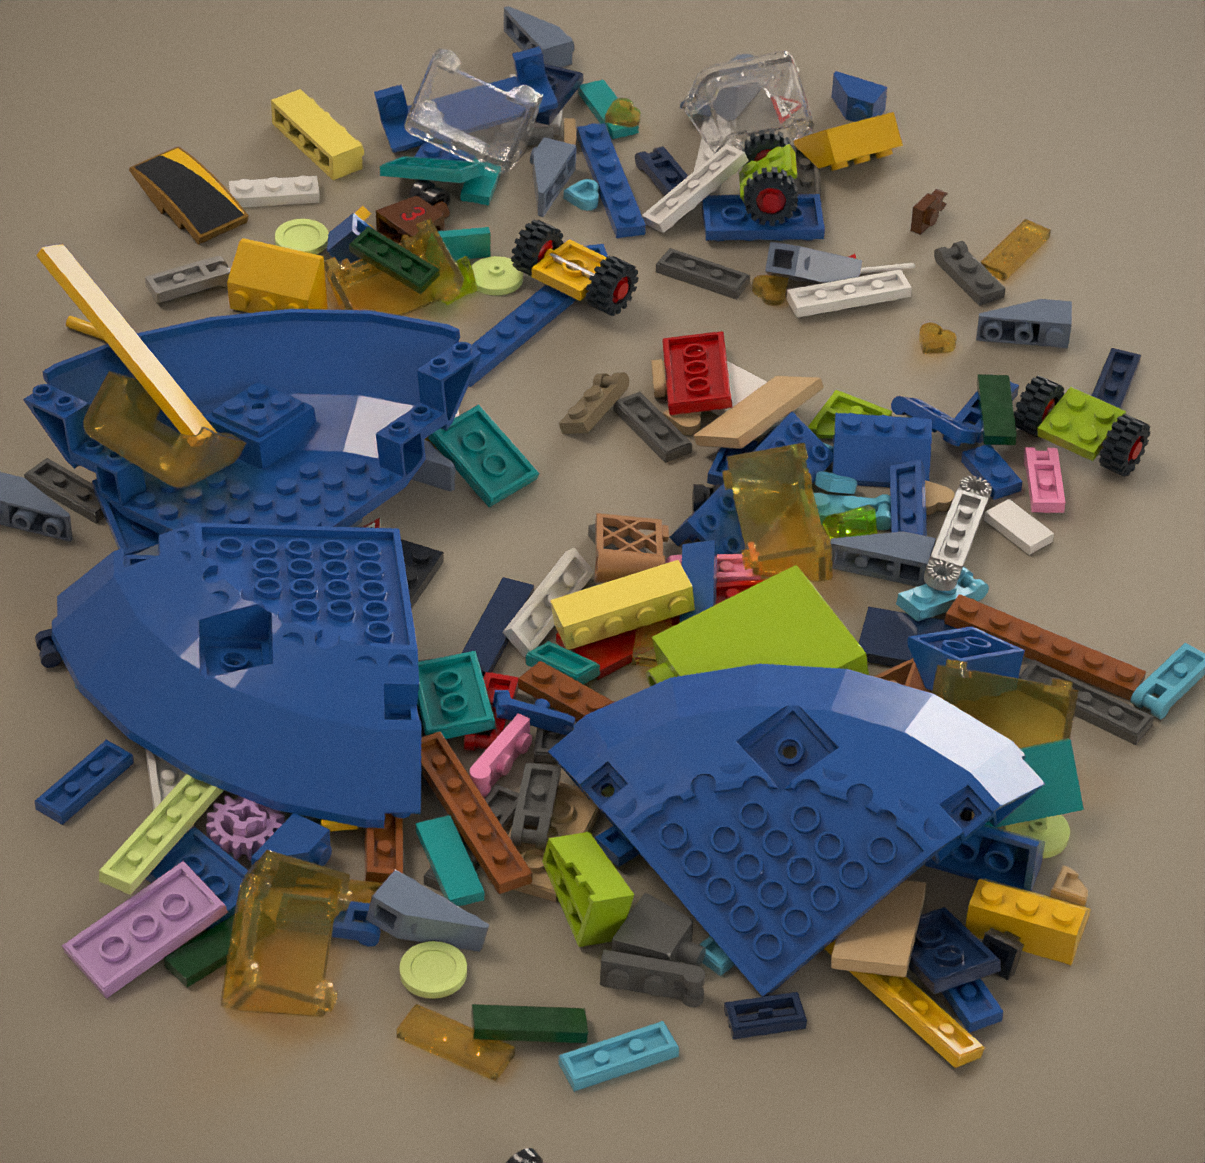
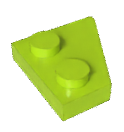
M835 390L808 425V428L818 438H833L836 413L892 416V411Z

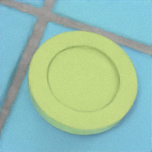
M290 220L277 228L275 232V245L317 255L325 250L328 245V230L323 224L315 220Z
M492 256L480 259L471 266L469 281L475 290L483 294L494 296L506 295L521 287L523 272L513 267L512 264L514 262L510 258Z
M1062 815L1005 826L1007 831L1045 841L1043 858L1058 855L1067 847L1069 842L1070 827Z
M428 941L419 943L406 951L400 961L399 969L402 984L408 991L419 997L429 999L447 997L458 991L467 978L465 956L459 949L445 942Z

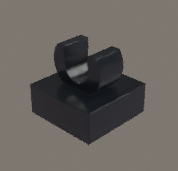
M991 928L985 933L982 943L1000 959L1001 971L995 974L1009 980L1015 975L1024 944L1020 942V937L1008 931L1002 933Z

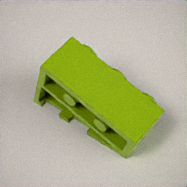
M590 832L549 838L542 862L578 947L612 942L613 937L628 917L634 893Z

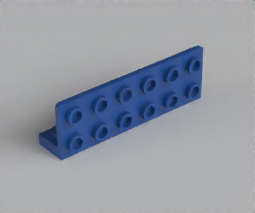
M540 46L512 54L516 74L514 77L407 106L402 84L375 91L374 95L379 118L392 152L405 151L421 146L426 142L434 143L442 139L463 135L471 131L557 108L558 102L546 76Z
M793 412L789 413L757 444L758 447L705 503L692 513L669 538L677 546L681 545L687 538L692 542L697 538L701 542L715 540L717 554H748L816 479V474L819 471H824L833 462V453Z

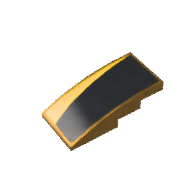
M179 146L129 168L130 173L161 214L167 212L179 229L185 227L198 245L248 221L249 215L223 184L196 158Z

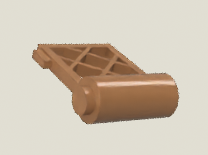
M596 513L594 582L606 583L666 564L665 556H663V542H668L669 539L668 525H662V519ZM604 526L617 527L619 530L612 532ZM638 530H653L654 532L646 536ZM630 536L636 541L629 544L622 538ZM614 544L619 550L604 549V547ZM646 547L653 553H643L639 549Z

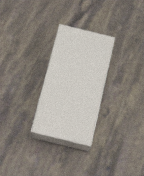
M1010 499L985 512L984 521L1028 555L1053 542L1054 533Z

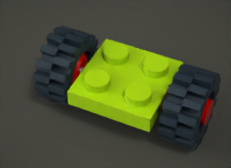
M764 129L759 130V136H756L755 133L751 134L750 141L746 139L744 148H742V151L745 152L748 158V162L742 166L743 168L739 172L740 197L744 202V206H746L747 214L751 213V219L756 221L759 218V224L765 225V222L769 221L770 226H775V220H779L780 224L785 223L784 217L790 219L793 216L792 211L796 212L798 194L796 183H794V179L797 178L796 155L788 137L784 139V133L779 131L775 135L774 129H769V134H765Z
M1039 375L1036 378L1033 377L1031 383L1025 386L1026 391H1022L1020 395L1022 398L1016 404L1018 409L1014 411L1016 428L1038 438L1045 439L1091 461H1094L1099 454L1101 456L1099 458L1101 467L1123 477L1129 476L1130 472L1135 470V465H1138L1141 461L1140 457L1144 455L1146 451L1144 448L1149 442L1147 439L1151 433L1149 431V424L1127 415L1126 411L1071 386L1064 393L1062 385Z

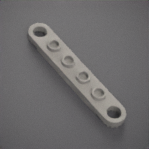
M967 476V478L963 477L961 479L926 566L924 581L929 587L939 591H950L956 587L991 495L992 486H990V483H987L986 479L982 481L981 477L976 479V476H973V478Z

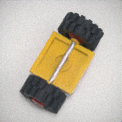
M532 220L531 224L527 223L525 225L526 230L521 229L519 232L520 238L515 239L514 243L517 245L512 248L511 253L515 254L511 257V261L514 262L512 265L532 278L579 301L586 297L588 299L587 303L590 306L611 316H615V313H621V308L625 309L627 307L626 302L632 300L633 296H631V293L636 291L637 287L634 284L638 282L639 278L637 277L638 270H636L634 265L615 256L605 257L570 239L564 243L561 240L563 238V234L560 233L561 230L541 220Z

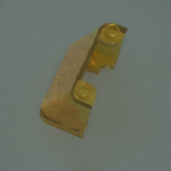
M431 218L418 223L416 226L419 230L418 233L410 238L408 234L402 236L401 243L399 244L440 269V277L421 295L363 259L350 263L347 258L342 260L341 265H339L335 257L324 261L327 300L335 310H371L404 316L438 301L454 299L460 293L459 290L463 285L464 277Z
M111 371L105 377L83 421L85 432L91 438L168 485L180 489L188 488L231 465L239 458L246 445V442L232 434L225 432L215 433L206 427H201L199 433L193 436L178 433L156 419L161 408L137 379Z
M805 442L727 456L728 470L722 471L725 490H732L746 548L741 550L743 566L745 570L751 569L752 575L772 577L797 564L809 581L821 582L833 579L832 547L829 535H826V532L822 529L815 502L812 478L806 464L808 454Z
M947 659L946 665H937L932 693L971 717L980 719L981 723L1010 739L1019 748L1071 739L1079 694L1078 690L1072 689L1073 682L1052 679L1050 685L967 669L968 662Z
M266 850L247 871L239 888L221 994L222 1007L242 1012L323 1017L327 1012L333 1010L337 1000V990L333 989V982L325 978L334 919L341 910L346 911L352 898V890L348 889L350 874L270 850Z

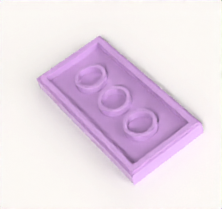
M182 861L63 944L62 947L65 954L107 999L227 914L228 911L226 905Z

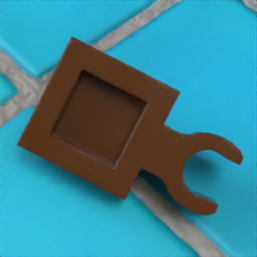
M935 189L932 194L927 193L913 207L910 231L921 235L928 227H932L936 223L939 211L946 207L947 203L942 202V200L948 195L947 192Z

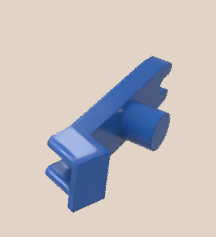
M495 690L492 706L496 709L497 718L513 720L517 714H521L530 718V726L564 735H568L574 729L573 725L576 718L551 710L550 703L545 699H537L533 705L511 699L509 690Z

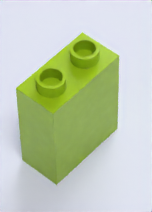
M797 564L653 636L652 641L657 666L646 671V678L650 687L672 677L754 664L840 668L869 675L866 652Z

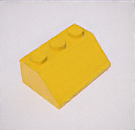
M894 112L833 127L793 140L795 147L819 169L830 166L832 171L848 167L847 161L853 160L854 165L871 161L870 155L872 154L876 155V159L893 155V148L903 146Z
M245 238L239 241L227 280L230 309L247 313L285 309L328 310L324 256Z
M984 878L978 880L969 902L965 927L979 939H983L985 933L991 928L1002 933L1008 931L1021 938L1020 942L1024 944L1022 951L1072 965L1091 909Z

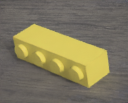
M299 89L271 100L272 124L332 180L363 169L362 156L364 155V149L361 142L352 137L328 112H325L318 106L313 98H310Z
M679 560L550 600L554 625L567 650L695 610L693 588Z

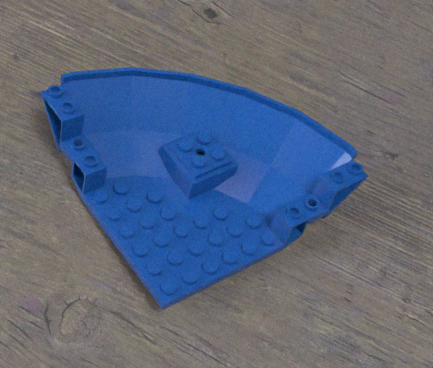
M285 309L215 316L136 333L219 434L214 443L192 448L108 344L48 367L42 371L44 381L47 384L35 386L32 390L33 393L23 400L62 456L74 469L82 466L96 473L99 493L124 517L159 534H164L192 523L350 527L408 485L426 460L424 439L440 428L447 431L453 423L482 352L472 349L471 344L468 342H459L460 329L451 325L371 310Z
M192 523L159 535L158 556L124 555V548L113 551L57 596V617L52 620V640L78 691L126 737L189 776L273 810L296 813L364 828H384L385 813H391L397 818H406L411 814H421V720H419L417 710L419 691L418 648L399 528Z
M754 664L672 677L585 715L573 725L574 730L548 751L583 794L595 803L623 838L635 847L761 997L769 996L931 858L936 864H939L988 821L994 827L997 826L1045 785L1043 780L1024 761L1026 755L1013 741L937 695L840 668ZM790 746L797 749V754L792 759H788L783 755L785 748ZM611 786L615 789L611 797L602 796V791L605 787ZM965 810H970L974 813V817L971 821H963L960 818L961 813Z

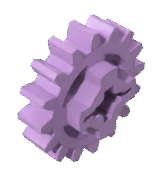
M227 795L224 797V805L214 803V812L207 813V837L226 853L232 852L235 860H238L241 854H246L248 860H251L253 853H256L285 822L284 814L281 811L273 810L238 796V799L233 800Z

